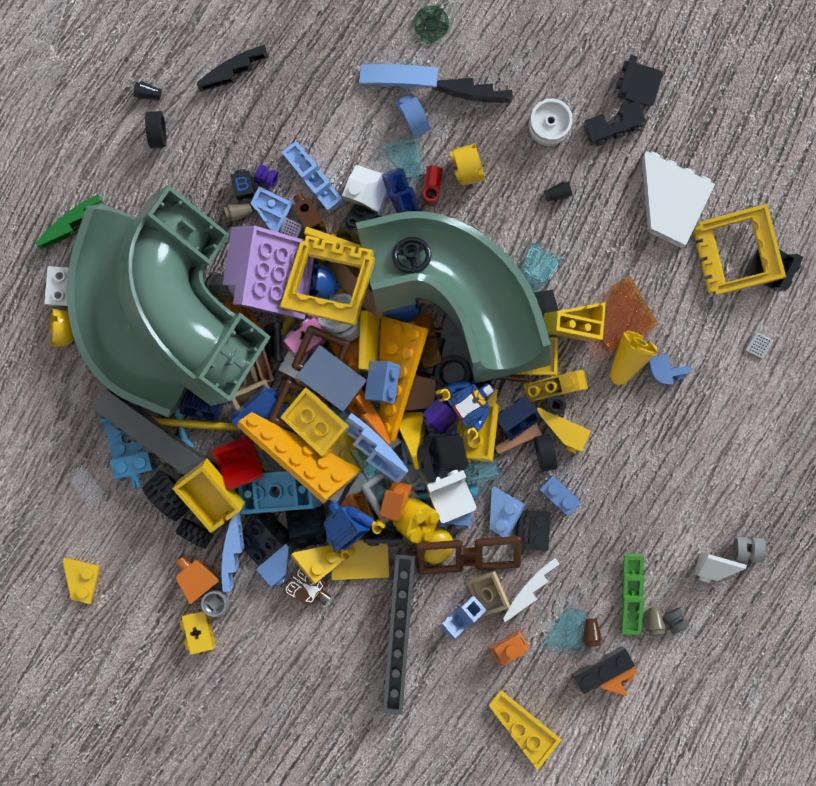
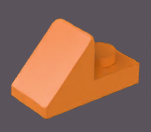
M393 480L390 490L385 491L380 517L399 522L411 494L412 485L403 482L396 483Z
M633 667L600 685V687L628 696L621 682L624 681L626 683L632 680L637 671Z

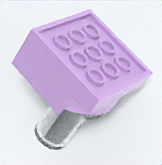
M258 226L231 227L225 271L210 274L204 284L219 302H233V305L242 306L245 309L260 313H272L293 319H305L306 314L285 310L280 307L300 241L304 242L305 240ZM308 256L297 293L309 295L314 264L313 257Z

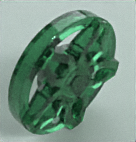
M437 6L423 7L417 12L414 19V29L417 35L426 41L434 42L443 38L449 28V18L446 12ZM427 10H435L432 15L425 12ZM441 15L444 16L446 23H444L443 21H439L441 19ZM420 16L422 23L417 26V20ZM437 30L443 31L440 35L437 36ZM428 31L427 34L429 37L423 35L422 33ZM434 31V37L431 36L430 32Z

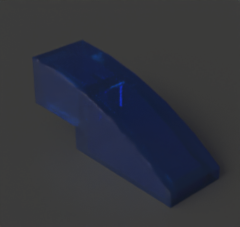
M396 168L381 174L385 188L397 213L420 211L413 187L409 186L403 168Z

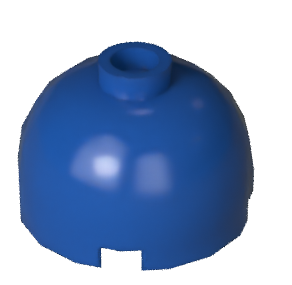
M313 264L309 296L329 300L333 297L334 293H337L339 288L336 275L332 269L325 265Z

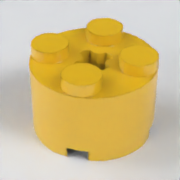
M476 143L453 149L450 152L454 167H458L454 171L459 186H467L485 181Z
M409 498L399 522L393 521V525L400 534L411 542L421 543L423 541H430L433 538L440 515L420 499Z

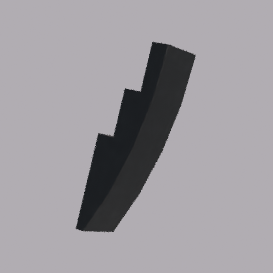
M265 44L242 52L211 70L197 82L200 92L236 82L235 74L253 70L251 62L269 58Z
M473 78L437 80V86L435 87L437 91L471 101L508 103L512 102L513 99L512 90L493 91V84L474 85Z

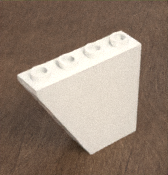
M646 151L641 161L648 232L683 248L686 246L715 184L705 176L699 177L695 175L694 171L689 168L683 169L672 160H664L660 158L659 154L653 151Z

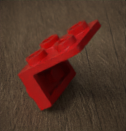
M245 436L212 450L228 491L263 477L260 461L250 437Z

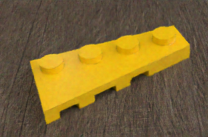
M500 689L488 705L538 771L562 739Z

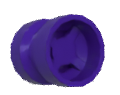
M260 164L255 172L253 181L258 184L264 183L265 187L272 189L279 172L275 170L269 171L265 165Z

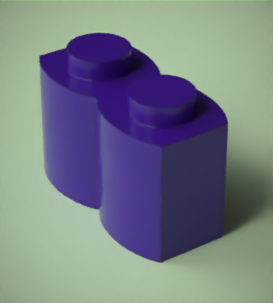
M438 397L422 415L425 417L423 421L436 433L440 431L443 434L459 417L443 401L440 402L439 400L441 399Z

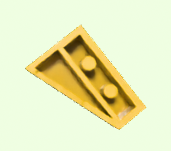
M606 302L544 313L543 320L547 333L587 342L603 340Z

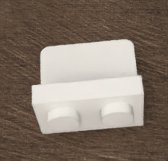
M458 470L451 471L447 474L448 477L443 479L437 477L436 482H430L427 485V492L435 511L440 515L439 520L441 523H447L476 510V504L465 481L466 475L464 470L460 472Z

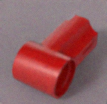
M426 166L422 200L427 206H434L439 201L443 168L438 166ZM433 192L436 197L429 199L426 194Z

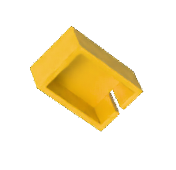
M205 459L181 477L172 488L210 533L224 524L225 520L228 521L239 513L245 503L234 489L230 491L226 489L223 476L208 459Z

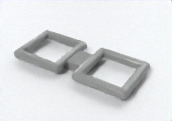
M433 430L427 436H437L443 434L440 431L436 433ZM406 451V456L411 464L406 467L408 472L400 482L412 485L409 498H418L413 488L420 482L427 488V485L430 483H428L426 475H423L422 466L420 465L419 469H415ZM379 471L361 485V490L379 519L387 523L389 519L380 517L381 506L370 489L387 476ZM440 471L437 477L443 479L451 471Z

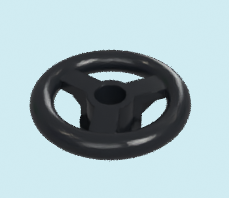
M407 237L400 240L392 252L395 266L402 272L410 274L423 271L429 265L432 257L429 245L417 237ZM425 250V260L421 265L417 266L416 259L419 253ZM398 255L405 256L410 261L411 268L402 265Z

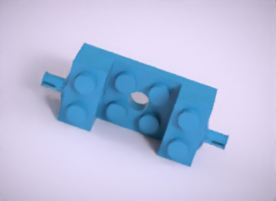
M134 404L136 407L142 410L141 406ZM100 418L101 423L105 424L113 460H110L114 479L131 478L133 489L140 488L138 476L143 473L156 471L153 454L145 451L143 445L138 441L126 443L123 440L125 434L123 430H116L111 426L112 422L106 418Z
M288 471L263 472L262 478L240 486L238 490H235L245 502L241 509V514L312 509L322 505V502ZM274 486L280 489L278 497L273 495L272 489Z

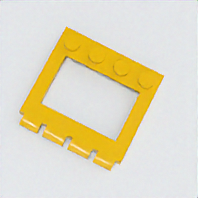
M767 204L699 222V226L694 227L695 241L703 240V242L696 244L699 258H708V260L701 262L704 277L712 276L711 279L705 280L708 294L716 292L718 296L786 278ZM751 219L764 273L726 282L713 229Z
M306 236L304 242L300 241L280 307L285 310L356 326L376 260L373 257L374 251L360 247L358 253H356V246L341 243L338 249V242L323 239L320 245V238ZM308 256L361 268L350 305L297 293Z

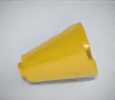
M632 331L624 332L609 374L611 381L619 386L627 384L656 355L657 347L651 341L648 343L643 341L644 336Z

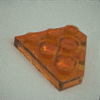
M630 275L615 283L610 292L604 318L603 340H601L608 354L618 348L624 332L632 331L642 335L659 325Z

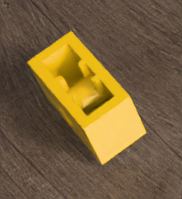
M203 610L182 616L180 626L182 631L186 633L187 639H184V643L190 655L213 650L216 645L209 616ZM196 629L198 631L201 630V634L198 636L193 634V631Z

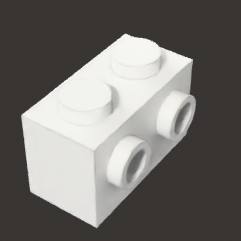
M48 266L45 305L68 308V267Z

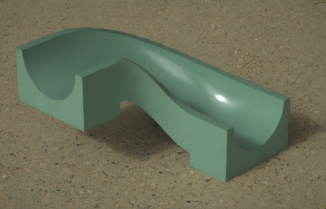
M167 185L150 196L123 237L116 262V282L120 302L135 335L153 359L168 374L210 406L227 403L234 397L271 336L243 314H234L206 288L203 282V270L211 264L230 234L170 185Z
M103 203L86 206L71 254L67 280L68 314L76 345L86 365L105 387L136 405L169 417L180 408L187 388L168 374L139 341L126 318L117 289L116 262L118 251L124 235L136 217Z
M421 211L395 213L356 223L361 248L373 250V257L376 259L369 281L377 313L416 304L415 298H425L436 303L452 319L463 338L474 383L550 366L551 343L537 299L520 269L487 236L457 219L442 214ZM407 237H417L429 245L432 257L429 265L423 271L410 274L402 272L395 266L392 252L400 240ZM425 250L419 253L416 259L417 266L424 262L426 257ZM398 255L400 263L411 268L410 261L405 256Z

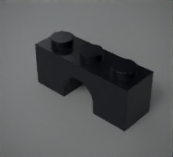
M639 101L620 107L618 111L620 123L617 125L609 124L603 114L585 120L583 127L590 145L596 144L601 146L607 143L608 139L614 138L617 140L624 137L627 132L632 131V133H636L642 130L647 121Z
M621 646L606 654L603 660L593 665H586L573 672L572 676L580 691L586 694L633 668L635 665L626 648Z

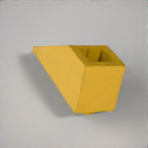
M584 370L523 384L526 397L530 402L588 389Z

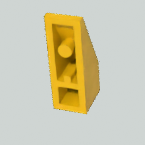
M539 407L536 408L543 423L558 441L566 446V451L573 454L582 452L591 430Z
M404 412L398 432H400L401 439L414 468L419 469L421 459L418 455V447H421L425 437L427 424L423 421L425 418L422 415L423 412Z

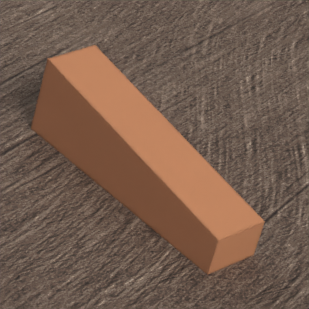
M263 348L254 364L259 381L266 379L268 383L274 381L265 349Z
M537 423L523 431L522 434L513 438V440L508 438L494 448L496 453L500 454L536 436H540L542 433Z

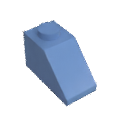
M288 543L256 569L271 587L275 584L278 587L286 580L284 576L288 573L290 551Z

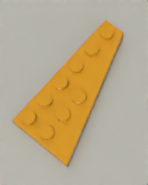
M383 316L381 318L380 361L399 364L400 374L395 404L378 402L377 413L390 441L395 442L429 329Z
M253 412L242 418L237 424L238 428L323 504L362 471L357 466L330 452L325 457H322L303 438Z

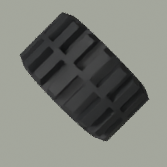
M158 471L142 487L143 492L149 501L167 518L178 521L190 508L172 489L176 481L167 473Z

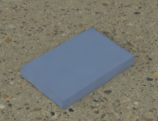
M318 345L296 375L298 379L341 411L346 409L367 381L320 345Z

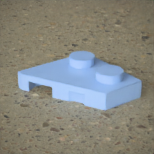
M258 187L251 201V205L269 229L275 232H280L284 219L287 218L294 205L292 202L261 187Z
M492 487L490 529L502 537H509L526 505L497 487Z

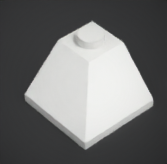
M355 165L344 189L343 200L379 213L392 177Z
M700 552L694 575L700 576L699 580L710 583L711 580L718 581L746 569L747 565Z

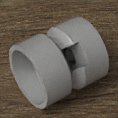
M735 537L732 548L734 561L747 562L749 559L751 562L763 563L766 555L764 538L751 537L748 540L747 537Z
M212 590L202 598V610L208 616L217 617L229 608L230 598L223 590Z

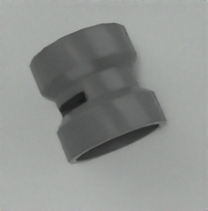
M675 608L663 615L665 622H668L670 625L669 629L672 634L678 633L689 626L687 620L683 618V612L680 608Z

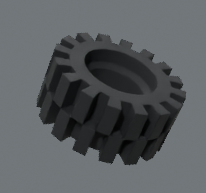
M184 518L175 532L185 540L204 549L207 548L213 537V534L205 528Z

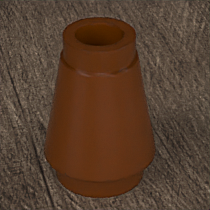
M597 618L585 619L583 638L585 647L601 646V641L603 640Z

